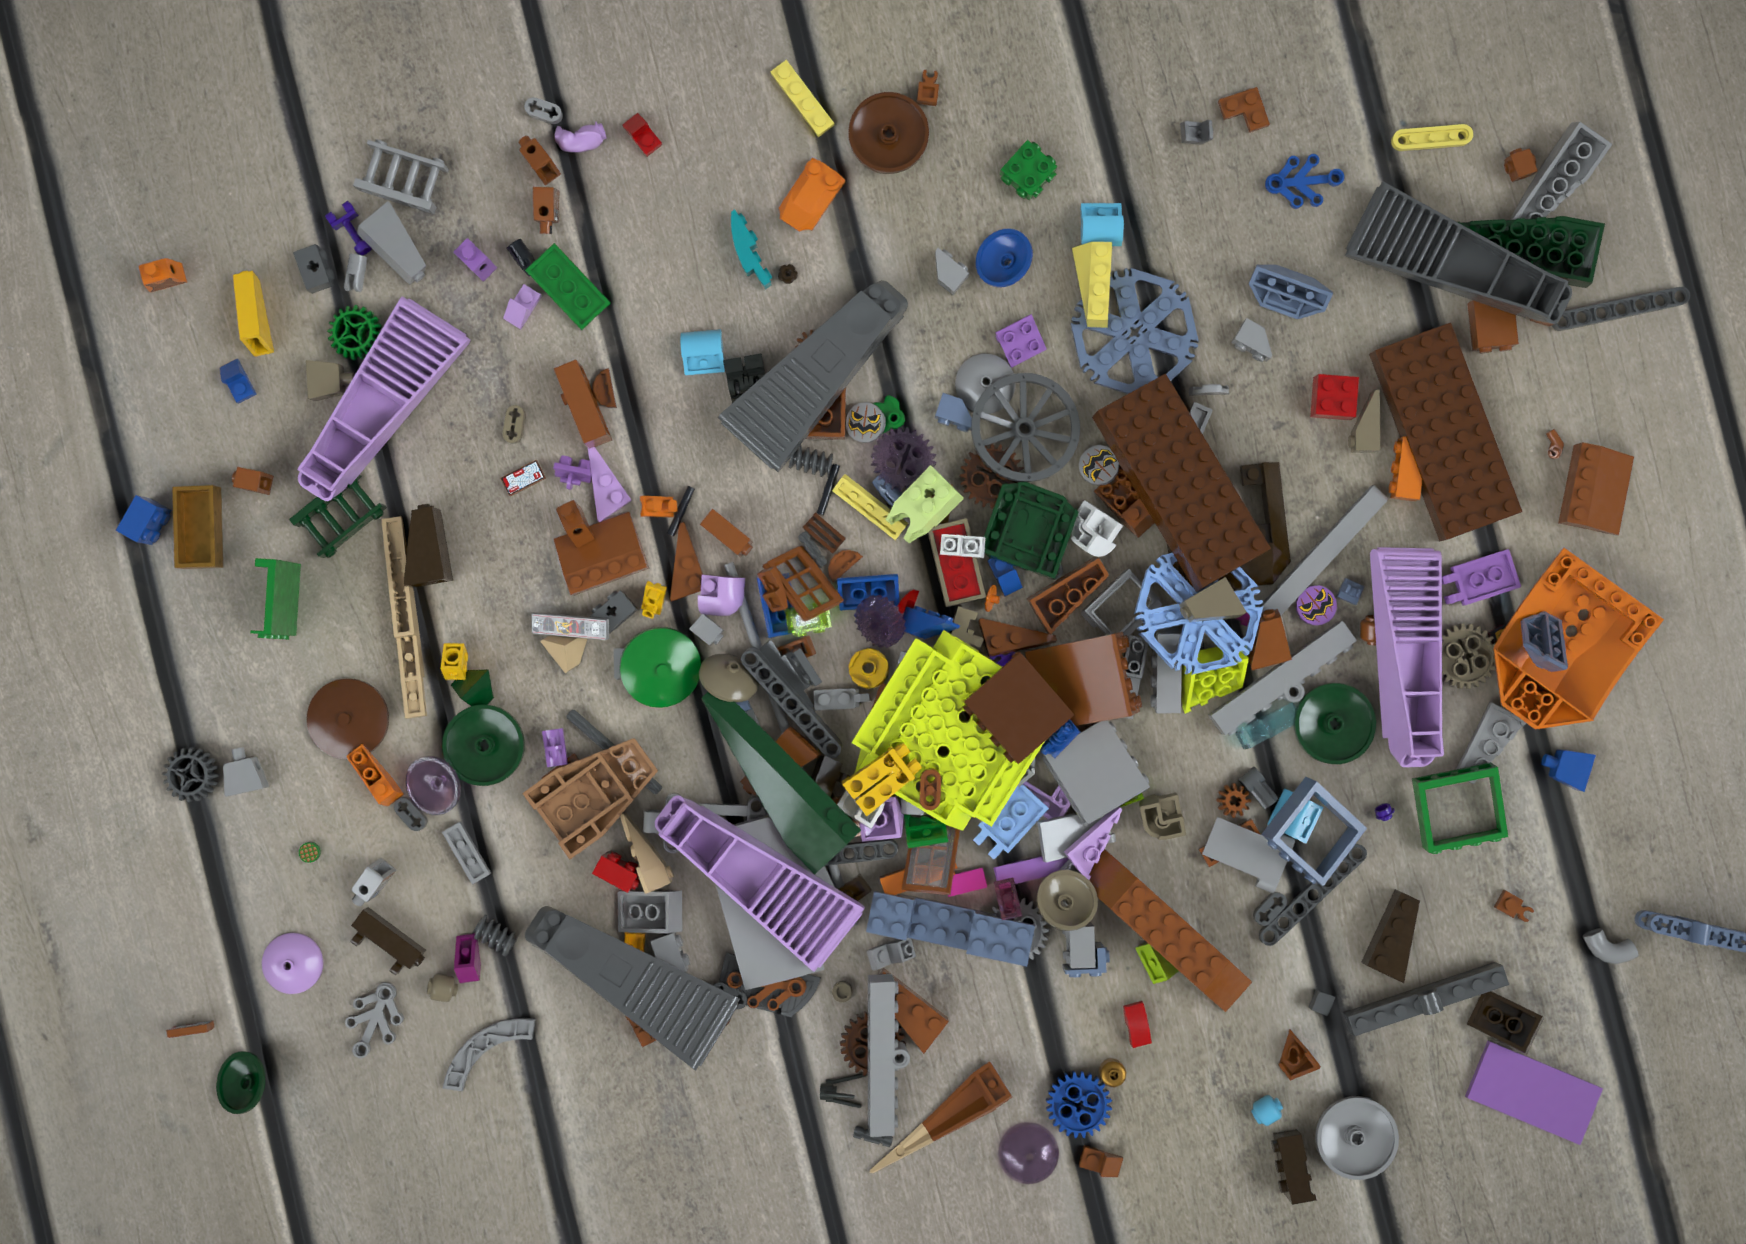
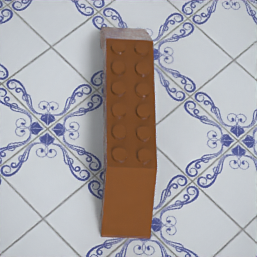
M1105 849L1102 851L1098 863H1094L1089 873L1091 876L1089 881L1094 886L1097 897L1226 1012L1250 986L1252 981Z

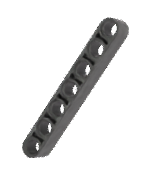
M748 647L741 657L743 666L825 756L829 758L838 757L842 748V742L759 649ZM746 654H754L756 656V661H748L746 658ZM760 669H768L770 672V676H762L760 674ZM779 683L783 686L784 690L778 692L774 690L773 685ZM790 698L795 699L797 705L794 707L789 706L787 700ZM806 713L810 715L811 720L803 721L800 715ZM820 728L824 731V735L817 736L814 730ZM830 743L836 744L838 749L830 751L827 745Z

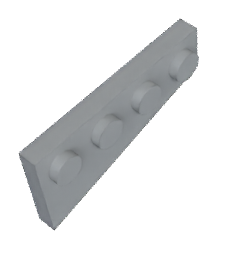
M1489 702L1456 769L1492 762L1503 751L1507 743L1517 735L1516 733L1526 722L1512 712ZM1478 779L1468 782L1474 784Z

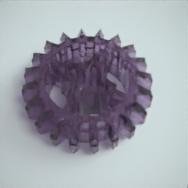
M872 595L862 600L854 614L856 618L854 623L858 625L856 630L861 631V636L866 638V642L871 641L872 646L878 645L879 648H888L899 642L906 629L904 625L906 620L902 618L904 613L899 612V607L894 605V601L889 602L888 597L882 598L881 595Z

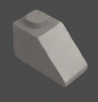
M702 614L690 627L694 634L710 646L713 643L717 645L724 637L722 635L724 630L705 614Z

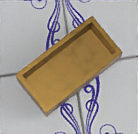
M214 485L172 487L174 568H223L221 487Z

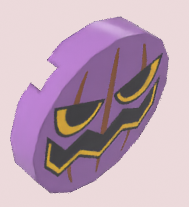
M1320 585L1307 587L1296 599V612L1299 618L1310 625H1323L1329 622L1337 609L1333 593Z

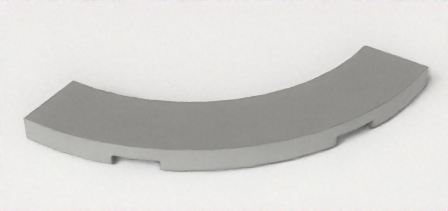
M536 1018L507 1019L494 1023L476 1033L459 1049L447 1070L442 1089L463 1091L471 1068L492 1047L505 1041L518 1039L532 1040Z

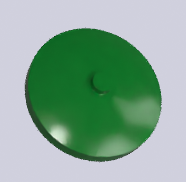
M668 627L649 628L635 635L624 648L619 666L620 677L625 689L638 702L655 708L669 707L680 703L693 692L699 681L701 660L693 642L682 632Z

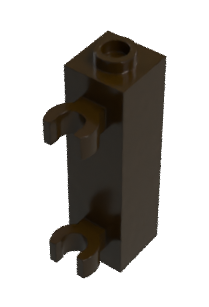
M820 756L811 778L830 797L836 781L842 783L841 781L850 776L840 772L843 763L827 756Z
M369 907L363 909L351 925L358 931L350 941L357 947L366 937L397 960L389 970L395 976L397 973H400L404 966L408 969L414 966L418 967L425 959L423 954L426 949Z

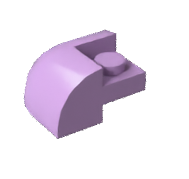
M702 575L701 593L698 595L700 613L713 616H730L735 613L743 603L745 578Z

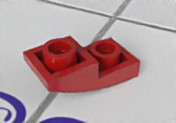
M1143 1001L1124 1005V1019L1128 1027L1132 1048L1151 1044L1150 1028Z

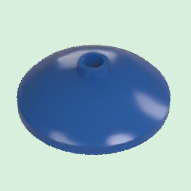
M1002 229L989 235L979 247L976 255V270L980 278L993 287H1007L1018 282L1026 274L1032 262L1033 250L1029 239L1015 229Z

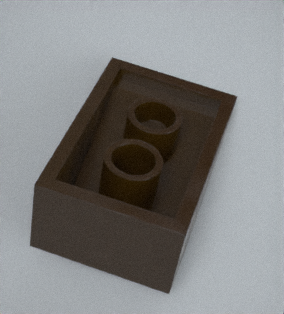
M1490 991L1480 995L1467 1025L1527 1055L1544 1017Z

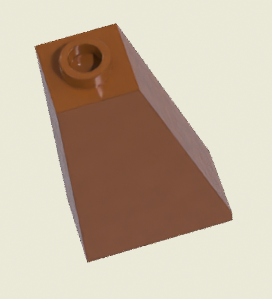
M792 726L787 728L776 740V743L800 767L821 755ZM745 776L740 781L743 784V789L750 795H756Z

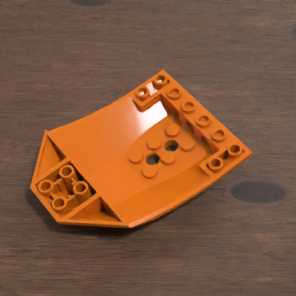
M1563 548L1520 604L1493 648L1501 705L1534 729L1594 721L1595 716L1624 671L1664 619L1570 551ZM1582 609L1588 611V617L1585 620H1580L1578 617V613ZM1545 611L1562 620L1568 663L1566 670L1550 672L1537 667L1533 663L1523 646L1521 621L1524 618ZM1570 625H1574L1577 629L1576 634L1572 637L1567 636L1565 632L1566 628Z

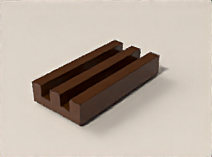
M816 512L802 527L832 554L846 540L844 536ZM817 519L818 521H820L826 528H828V529H829L833 534H835L840 540L837 542V541H836L834 538H832L827 532H825L820 526H818V525L814 522V520ZM812 525L835 546L833 548L808 527Z

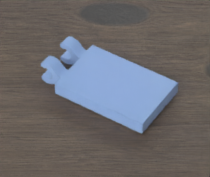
M1024 784L1020 787L1017 786L992 827L982 821L978 825L982 831L973 841L979 846L990 836L997 845L988 855L992 859H996L1003 850L1009 853L1045 814L1049 807Z

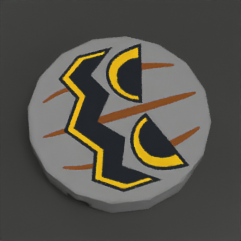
M868 402L853 406L846 417V429L849 435L854 440L862 443L875 441L883 434L886 426L885 416L880 408Z
M1097 445L1090 447L1082 454L1079 461V470L1084 480L1091 485H1106L1117 476L1119 462L1109 447Z

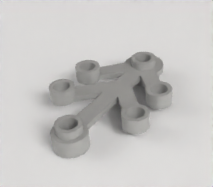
M389 982L380 984L376 989V993L366 997H358L353 1001V1006L357 1010L363 1009L369 1003L378 1001L374 1009L357 1016L351 1015L345 1020L346 1027L352 1029L359 1023L370 1019L361 1041L353 1046L352 1052L357 1058H364L370 1053L371 1047L369 1043L377 1024L383 1034L382 1040L385 1044H391L396 1040V1034L390 1030L383 1009L386 1005L391 1014L390 1021L395 1026L400 1025L404 1021V1016L398 1012L394 1002L396 988ZM384 989L389 990V996L384 995ZM357 1000H361L363 1002L362 1007L357 1005ZM394 1016H399L400 1022H396ZM349 1019H354L355 1025H351ZM387 1034L392 1036V1041L386 1039ZM360 1045L365 1046V1052H362L360 1050Z

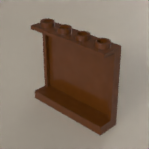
M1017 651L1011 656L1012 659L969 697L961 701L965 704L963 709L970 716L974 714L978 719L976 724L982 731L985 732L987 730L992 735L989 739L997 748L1001 746L1005 750L1003 755L1010 763L1014 761L1019 764L1072 718L1074 714L1023 654Z

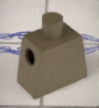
M306 360L308 399L320 401L344 395L345 385L351 383L355 376L354 372L344 373V367L338 363Z

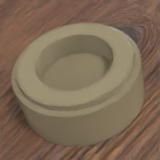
M846 981L837 982L832 989L834 999L838 1002L848 1001L852 996L851 985Z

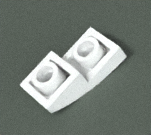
M942 534L940 555L984 558L985 537Z

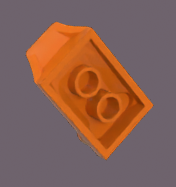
M811 158L780 205L779 219L799 232L802 230L812 231L846 182L845 179L823 162Z

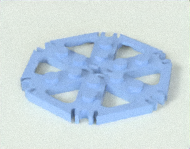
M1173 553L1162 555L1156 559V562L1159 563V568L1151 564L1148 567L1149 569H1146L1134 614L1142 613L1134 619H1141L1144 622V625L1138 627L1137 630H1147V632H1141L1139 635L1171 669L1175 668V671H1178L1181 665H1185V674H1189L1191 670V675L1234 666L1241 662L1242 659L1238 654L1242 652L1247 656L1252 651L1263 606L1255 607L1263 603V600L1256 601L1254 599V594L1260 593V590L1251 591V588H1257L1258 585L1241 567L1231 572L1241 583V590L1234 592L1250 616L1246 635L1244 638H1240L1223 619L1189 622L1180 612L1181 607L1179 604L1218 582V580L1196 592L1173 567V564L1177 562ZM1151 584H1160L1177 604L1149 609L1146 606V601ZM1183 625L1176 652L1173 654L1168 653L1155 639V631ZM1204 632L1222 650L1223 658L1221 660L1204 664L1198 662L1197 658Z

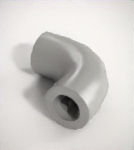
M1602 928L1588 931L1583 935L1593 955L1604 962L1619 964L1631 961L1639 956L1637 948L1630 939L1616 944L1611 943L1606 938Z

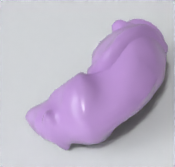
M597 121L595 125L582 126L575 133L563 130L560 126H557L554 134L555 142L565 152L593 150L599 147L604 139H607L602 123L598 124Z

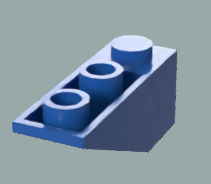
M915 606L914 609L906 607L898 630L927 639L940 635L943 630L949 632L958 629L960 625L953 623V618L942 614L941 618H939V613L928 610V613H926V609Z

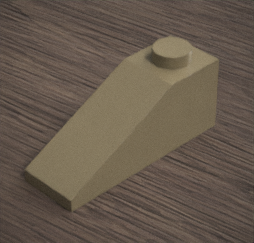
M1374 390L1369 394L1351 431V435L1348 437V446L1351 448V453L1380 451V390Z

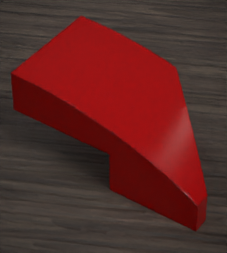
M913 589L902 598L896 608L891 624L899 626L906 607L914 609L919 594L918 590Z

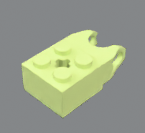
M930 465L894 502L885 520L892 525L903 518L909 517L910 526L904 539L911 543L918 537L927 534L934 526L936 527L964 497Z

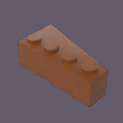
M1093 557L1026 599L1045 631L1051 635L1109 574L1098 557Z
M885 968L880 972V974H891ZM893 975L894 981H898V994H895V1001H898V1013H895V1018L923 1054H925L949 1022L948 1017Z

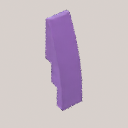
M1042 855L993 867L998 887H1004L1046 877L1053 872L1059 871L1069 858L1044 862Z

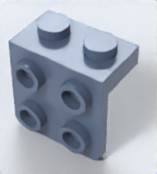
M1095 942V968H1070L1068 964H1062V969L1065 974H1069V977L1072 978L1081 977V974L1087 973L1092 977L1102 976V973H1107L1106 963L1110 962L1109 950H1107V947H1104L1102 942Z

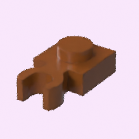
M924 69L922 74L923 82H919L917 104L936 106L939 84L934 83L937 81L938 72L934 71V76L930 78L926 75L927 70Z
M1506 890L1502 891L1494 905V908L1512 918L1517 914L1518 918L1524 922L1529 921L1524 917V912H1534L1531 907L1521 906L1524 900Z

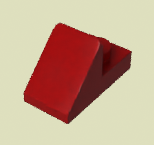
M638 113L622 124L623 128L646 157L663 145L646 120Z

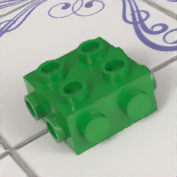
M1027 140L1002 167L999 175L1006 185L1010 186L1011 184L1016 189L1015 192L1022 199L1027 198L1030 201L1033 196L1037 198L1044 190L1042 186L1046 182L1050 183L1057 174L1055 172L1058 166L1050 155L1046 156L1041 152L1038 144Z

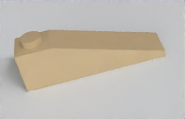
M626 812L621 814L620 818L629 842L632 841L633 843L631 845L632 857L635 861L639 862L636 870L644 893L647 894L670 884L672 877H674L671 866L666 865L664 859Z

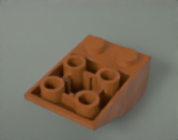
M1121 466L1113 481L1106 485H1100L1094 490V493L1136 537L1139 538L1155 523Z

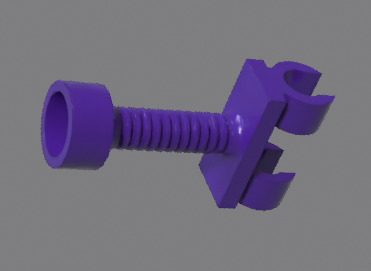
M346 201L342 204L347 212L346 215L337 219L332 212H329L325 217L336 231L344 226L356 244L354 250L358 255L364 256L372 248L362 240L350 221L359 215L352 204Z

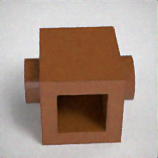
M1522 148L1510 152V156L1504 160L1505 171L1510 175L1512 182L1530 177L1538 171L1535 155L1531 153L1530 148L1523 151Z

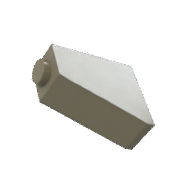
M1226 577L1179 604L1182 616L1188 619L1189 622L1232 619L1247 613Z

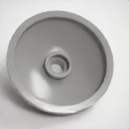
M975 355L966 360L958 370L955 380L957 396L963 400L966 408L974 411L977 401L990 385L1014 373L1009 364L996 355ZM987 378L990 384L984 385L982 380ZM1015 384L1000 389L1008 403L1013 397ZM993 394L986 402L982 412L991 414L1004 407Z

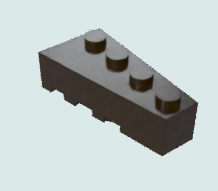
M1396 889L1394 890L1361 963L1402 983L1405 982L1420 900Z

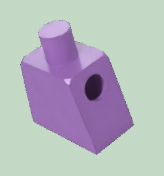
M468 238L453 252L483 282L497 269L491 260ZM486 264L485 267L482 270H480V267Z

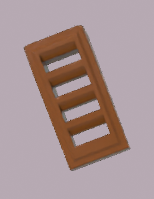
M809 635L777 648L778 651L785 654L787 653L786 648H789L790 651L796 645L798 648H801L806 658L816 654ZM802 642H803L804 645H805V648H806L807 653H805V651H804V648H803V646H802Z

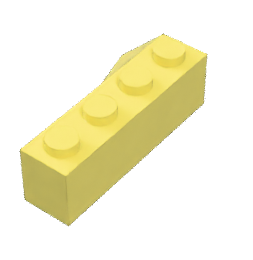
M1089 242L1072 248L1087 327L1108 328L1112 242Z

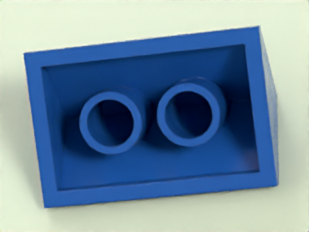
M789 573L782 574L785 579L789 577ZM757 578L768 638L799 633L800 627L797 612L787 600L788 607L785 610L772 612L762 596L767 591L761 580Z
M898 574L837 578L838 593L844 599L839 604L840 611L896 607L900 602Z

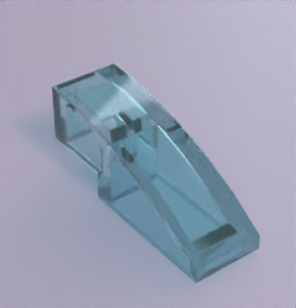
M1291 702L1235 732L1243 749L1252 748L1293 726L1296 711L1294 703Z

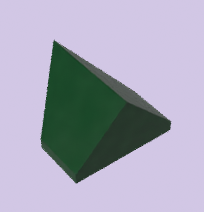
M489 669L467 670L465 680H455L451 684L460 699L470 706L488 705L494 699Z

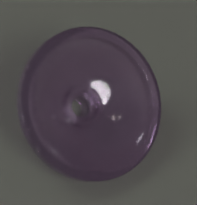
M425 756L417 759L410 765L406 774V789L411 801L418 809L430 815H443L457 805L461 793L460 781L449 763L439 757Z
M1024 1122L1014 1125L1005 1132L999 1143L998 1158L1003 1171L1011 1179L1023 1184H1035L1045 1180L1055 1170L1059 1159V1149L1055 1137L1047 1128L1037 1123ZM1033 1154V1158L1028 1160L1026 1155Z

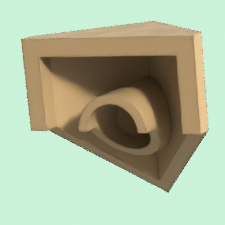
M549 635L541 643L561 669L567 673L580 664L588 638Z

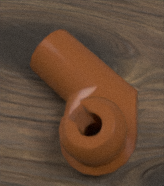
M1553 429L1546 433L1551 442L1548 455L1551 459H1558L1562 454L1564 443L1556 430Z

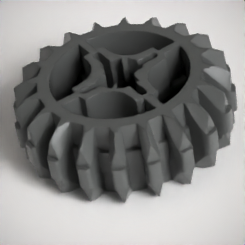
M190 747L189 750L182 748L181 753L179 751L174 752V757L168 758L170 764L164 765L168 771L162 773L163 776H167L163 783H169L166 790H173L172 796L176 797L179 795L180 801L185 800V798L187 802H192L193 799L200 801L201 797H208L207 792L214 791L211 785L218 784L214 778L219 777V774L214 773V770H217L219 767L212 766L215 759H208L210 753L206 752L203 754V749L195 750L194 747ZM192 758L191 763H188L186 768L179 767L184 760ZM201 765L204 769V774L200 770ZM177 775L181 778V784L179 783ZM195 782H203L197 790L190 791V787Z

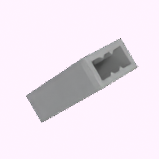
M388 201L358 225L357 234L409 285L414 281L418 283L425 276L426 264Z

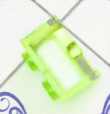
M816 603L805 604L809 611L818 607ZM793 607L784 610L788 633L795 634V637L806 636L809 631L822 633L825 632V628L832 627L830 610L805 622Z

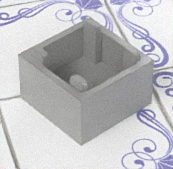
M1089 922L1078 930H1062L1066 937V951H1063V959H1066V963L1070 968H1095L1094 925Z

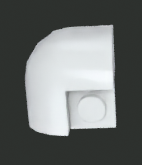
M1084 500L1077 510L1079 513L1071 532V539L1091 555L1097 557L1105 556L1116 547L1113 540L1123 525Z

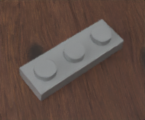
M461 821L442 832L472 885L491 874Z

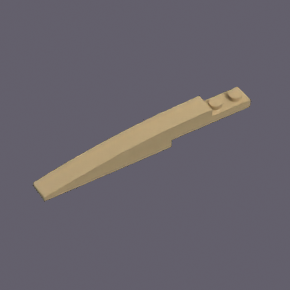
M402 516L381 519L394 637L397 640L404 714L406 719L427 716L423 683L425 675L414 590L412 587L404 586L407 543Z

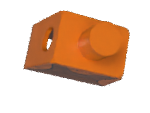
M164 258L139 265L143 284L150 293L187 283L183 264Z

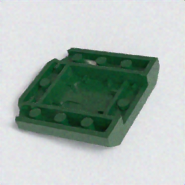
M1028 482L1002 484L983 536L985 537L984 555L1043 577L1055 579L1079 512L1067 502L1068 500L1063 495Z

